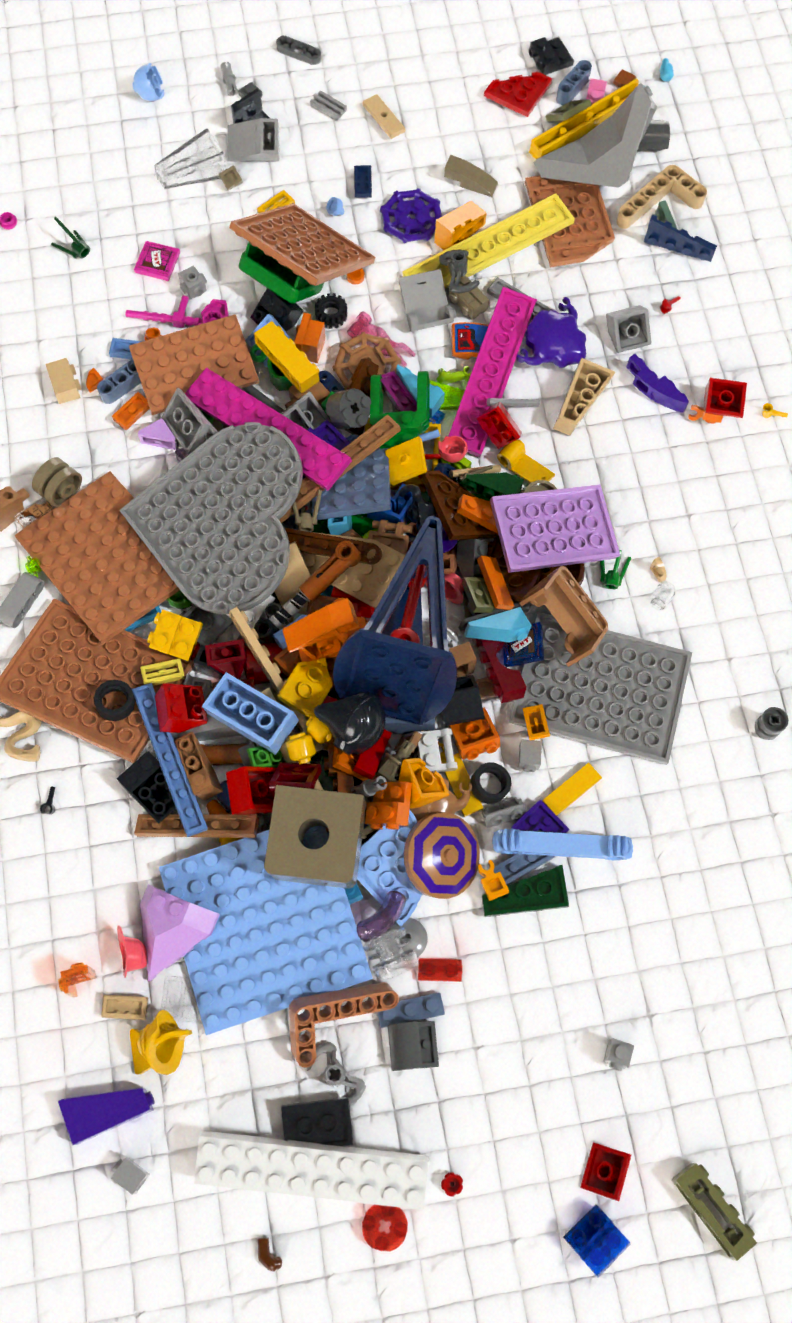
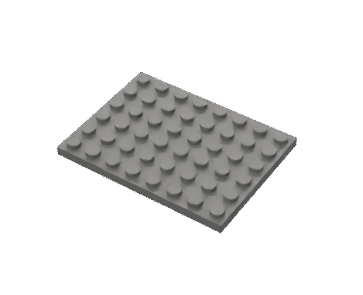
M538 612L533 627L535 653L526 655L521 673L527 687L524 698L514 700L509 723L526 727L523 708L543 704L549 733L552 735L668 765L693 652L608 630L592 654L568 667L566 663L572 654L566 650L564 645L567 636L566 632L553 615Z

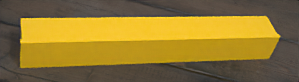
M636 78L595 102L592 106L531 140L529 153L537 160L582 138L614 114L639 85V80Z

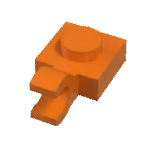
M691 405V410H695L697 413L695 415L689 414L688 419L695 421L702 417L707 423L715 424L716 422H722L723 415L705 413L704 408L698 405Z

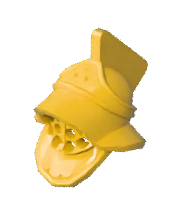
M166 1010L159 1011L152 1023L147 1024L142 1030L131 1029L129 1033L135 1074H143L151 1068L156 1073L163 1075L175 1072L180 1065L185 1037L192 1035V1030L187 1028L180 1029L173 1016Z

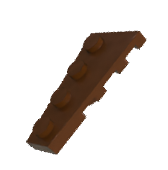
M366 358L361 359L351 378L352 383L346 390L359 389L370 398L371 375H377L379 365ZM364 426L344 430L353 435L360 436L363 434Z

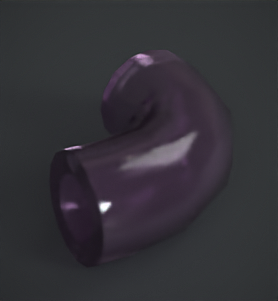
M389 891L385 895L381 907L372 916L357 923L359 938L363 942H368L388 931L401 916L406 904V897L398 891Z

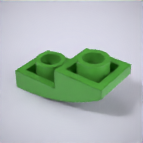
M263 747L247 749L252 767L277 768L280 762L284 763L280 749L276 755Z

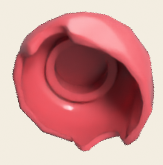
M445 436L442 442L438 441L439 454L447 462L456 463L462 460L468 452L467 443L462 437Z

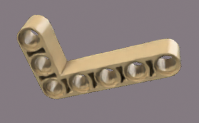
M669 165L620 207L616 223L620 228H629L669 192L673 193L689 207L700 209L707 196V189L680 167Z

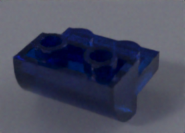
M597 1204L563 1237L575 1254L589 1267L597 1278L631 1245V1242Z

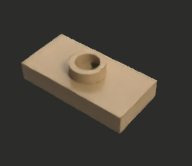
M104 995L101 1017L146 1020L149 998Z

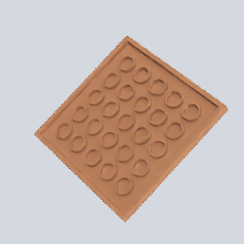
M294 203L231 221L229 226L237 236L245 238L252 246L260 248L266 255L278 260L279 264L287 266L293 270L294 274L302 276L309 284L315 286L374 264L376 259L375 256Z

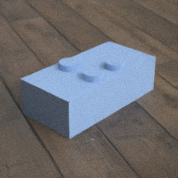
M227 672L202 705L208 715L275 755L299 721L293 711Z

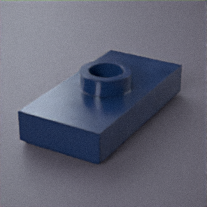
M354 165L355 198H372L371 165Z

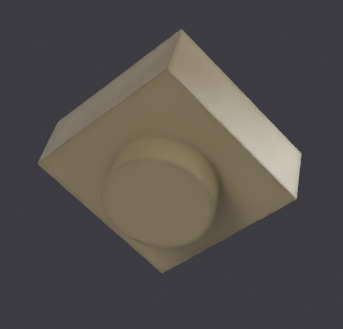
M234 165L219 173V177L227 191L243 183Z

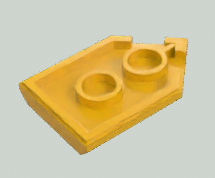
M326 658L297 663L277 695L279 700L310 718L314 714V708L322 704L333 686L332 679L328 673Z

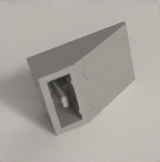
M259 118L228 125V161H280V126L278 118Z

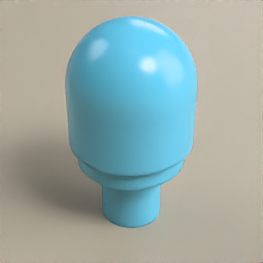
M665 58L662 60L660 67V77L663 81L668 82L673 78L674 71L672 64L669 63V59Z

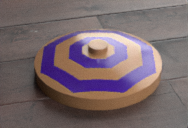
M432 813L420 819L413 826L404 847V864L407 875L417 890L432 898H453L463 893L471 885L477 874L480 861L479 844L473 829L464 819L452 813Z

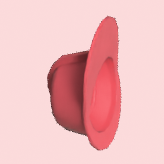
M455 573L444 574L445 598L452 603L461 604L464 592L463 579Z
M117 925L118 941L123 959V976L126 978L127 972L146 967L147 951L145 945L139 939L124 937L120 925Z

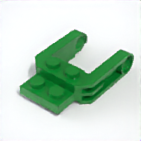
M418 371L416 412L401 411L383 414L381 379L383 378L381 374L371 375V427L386 415H389L401 429L400 432L380 446V449H390L416 438L429 428L430 379L428 371Z

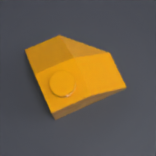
M420 758L404 759L402 761L398 782L406 781L412 783L410 808H419L450 795L443 777L438 772H431L426 768V763Z

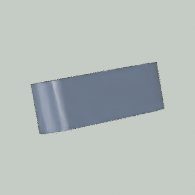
M579 61L559 83L556 96L558 104L564 105L572 101L589 82L592 64L589 61Z
M133 359L98 383L97 390L103 403L112 404L141 384Z

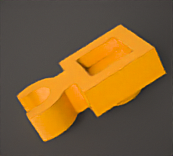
M489 860L488 865L490 869L484 870L482 865L479 864L478 872L485 877L481 879V884L489 901L508 894L509 889L501 872L494 874V863L492 860Z

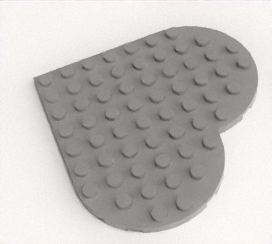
M246 422L245 425L236 427L232 425L211 436L121 508L120 512L181 592L194 605L216 614H229L230 610L238 607L239 611H247L265 601L277 589L288 568L290 557L289 539L279 519L291 508L299 494L303 477L301 458L291 440L273 426L269 427L256 422Z

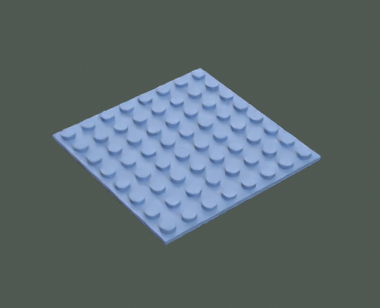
M323 826L310 828L303 838L304 847L319 849L324 846L329 838L326 828ZM269 830L257 833L256 838H242L159 867L165 892L220 914L212 935L205 940H201L190 952L184 955L206 1035L289 1008L290 1003L296 998L338 991L373 979L345 888L274 879L264 867Z

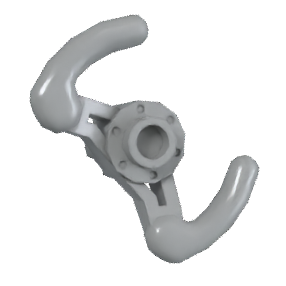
M326 1042L316 1048V1059L322 1053L327 1055V1066L323 1074L324 1080L333 1087L345 1085L354 1088V1093L349 1097V1106L355 1104L366 1090L365 1082L360 1078L351 1077L336 1059L337 1049L333 1043ZM312 1065L310 1067L304 1068V1070H311Z

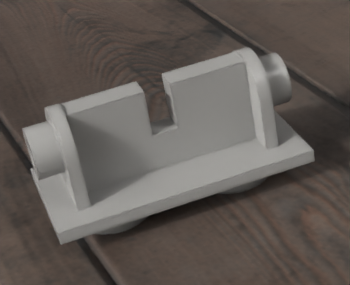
M516 797L502 802L503 809L500 808L499 803L485 807L481 811L486 819V827L499 826L502 823L520 819L526 813L525 802L523 803L521 798L517 799Z

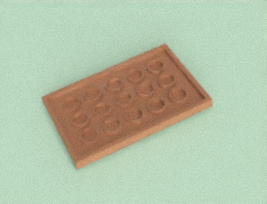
M236 314L129 345L152 415L164 412L176 389L180 388L185 393L205 368L210 369L240 389L259 383V378Z

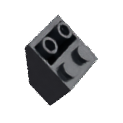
M267 288L250 318L259 325L270 314L287 332L296 325L304 310L297 303H289Z
M474 675L457 678L454 694L448 705L440 713L444 726L484 719L479 687Z

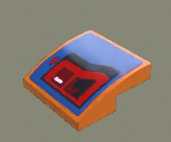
M472 322L453 323L451 325L452 356L469 360L471 356L477 357L489 325Z

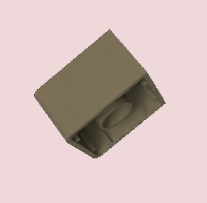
M276 785L264 863L265 870L274 879L280 881L347 889L354 887L358 876L367 806L364 795ZM314 826L326 827L329 830V838L324 846L319 849L304 847L303 838L310 828Z

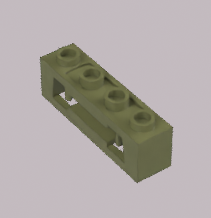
M690 1163L671 1181L729 1258L738 1261L757 1244L753 1238L755 1233L748 1224H743L740 1221L738 1210L731 1203L728 1205L724 1200L723 1196L725 1194L716 1183L714 1185L708 1179L710 1175L702 1164ZM701 1192H704L724 1220L732 1224L734 1228L728 1227L724 1230L702 1199L696 1198L694 1194L699 1195Z

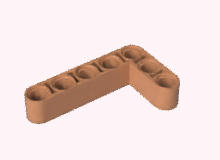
M381 982L294 999L289 1005L291 1052L295 1060L303 1068L314 1064L316 1060L315 1024L393 1009L399 1002L398 994L388 983ZM326 1005L323 1010H320L322 1006ZM305 1009L303 1013L298 1014L300 1010ZM306 1030L304 1034L299 1035L301 1031Z

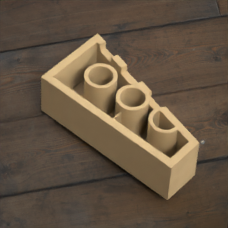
M581 358L575 369L553 429L570 436L608 386L616 372Z

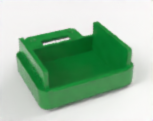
M249 242L238 264V268L289 303H297L319 294L324 283L317 286L309 284L305 278L294 274L293 270L279 264L278 260L266 255L263 250L252 246Z

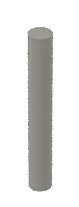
M487 399L488 406H492L500 401L503 406L539 407L540 405L539 399Z

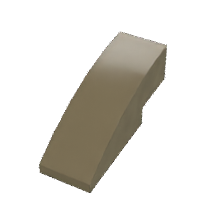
M450 154L444 168V177L460 182V187L493 197L498 181L476 165Z

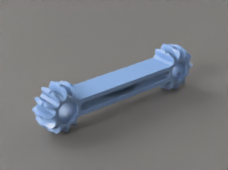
M499 829L494 832L492 838L494 851L508 855L526 854L620 861L632 858L633 852L632 839L619 835L604 836Z

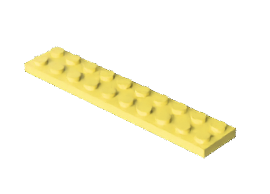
M555 193L402 272L403 277L441 269L444 287L447 289L451 281V274L448 266L442 265L439 262L440 255L452 250L468 251L469 255L466 257L468 259L467 273L465 276L470 277L573 224L575 218Z

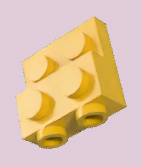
M162 609L161 613L158 612L154 619V624H157L155 631H151L148 636L149 648L190 662L203 623Z

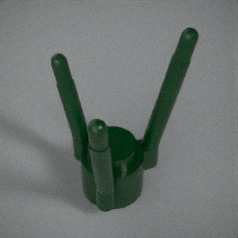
M54 217L58 225L73 240L71 244L72 251L53 242L51 245L72 255L75 259L87 257L90 253V246L85 243L76 230H73V233L76 235L75 237L57 217Z

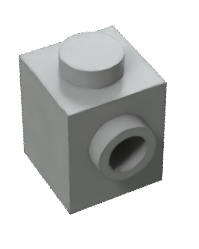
M615 1038L610 1039L603 1062L609 1063L610 1068L622 1071V1068H629L635 1045Z

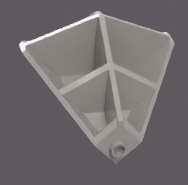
M640 83L612 116L582 138L534 161L533 163L540 176L548 179L616 188L628 182L638 147L657 109V105L651 97L653 93L650 87Z

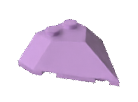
M148 884L140 902L143 938L147 951L148 981H152L159 972L169 968L190 952L201 940H205L212 935L220 914Z

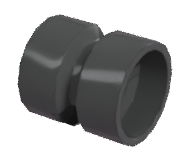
M778 707L766 709L755 722L756 734L764 740L777 738L788 726L787 714Z

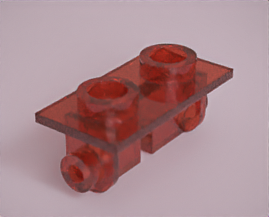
M419 958L418 981L461 982L462 960Z

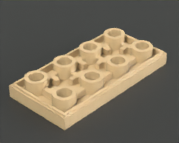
M295 541L289 544L290 557L288 568L281 583L274 591L282 608L289 599H293L296 596V592H300L299 586L311 576ZM308 601L304 604V608L301 607L298 613H307ZM291 616V620H289L290 623H292L294 620L293 616Z

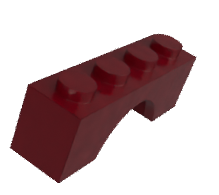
M472 638L474 647H477L479 650L480 661L482 664H485L487 678L493 683V692L496 697H499L500 702L505 703L524 698L527 687L520 671L505 667L496 656L503 649L504 642Z

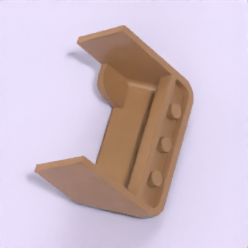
M560 566L530 589L520 601L521 606L529 601L537 607L545 605L566 632L567 636L564 645L566 650L572 654L566 663L568 667L592 654L608 631V623L570 571L564 566Z

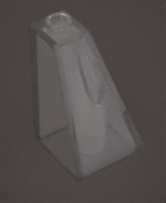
M206 128L156 163L153 175L157 184L160 183L164 189L220 179L219 173L226 170L225 155L209 129Z

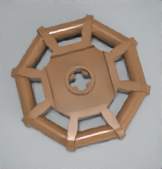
M361 332L360 335L347 342H341L332 369L336 372L344 386V390H346L347 387H350L352 380L351 378L348 380L343 370L348 369L353 376L361 359L366 358L379 365L377 375L385 374L386 365H391L390 372L393 370L396 372V366L402 362L393 349L389 338ZM362 342V345H361V346H359V347H357V348H355V349H353V350L351 349V347H353V346H355V345H357V344H359V343ZM367 342H371V343H375V344H379V345H378V347H375V346H374V348H373V347H370V345H368ZM383 349L387 351L390 356L389 358L384 357L381 352ZM345 354H349L350 358L348 362L343 363Z

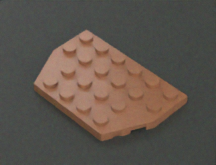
M540 175L525 178V185L531 205L556 193L575 218L573 224L542 239L550 267L585 262L614 242L615 235L598 185L542 178Z

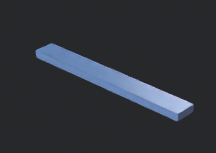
M152 683L132 689L134 699L186 836L190 837L207 831L208 827L191 789L171 732H160L155 701L156 693Z

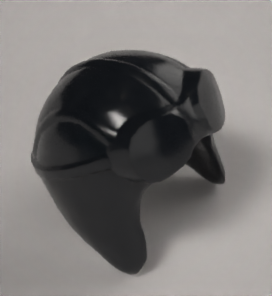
M369 691L317 705L314 708L315 716L332 733L334 738L333 745L349 756L352 754H362L378 742L385 729L386 717L381 700L376 694Z

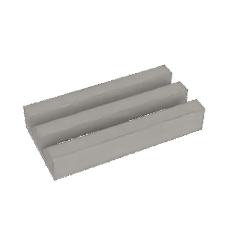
M319 90L318 95L314 96V99L310 100L311 106L336 121L347 111V105Z

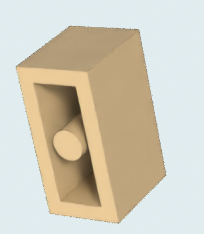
M67 358L45 364L59 404L81 398L79 390H82L78 379H74L73 376L77 375L73 364H69Z

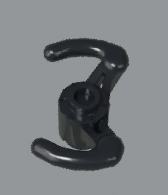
M407 484L399 490L398 494L400 497H404L406 493L411 491L413 504L409 506L407 516L413 523H416L417 531L419 532L426 518L429 516L436 517L437 512L433 503H429V501L424 502L421 490L417 485ZM407 533L409 541L413 542L416 535Z

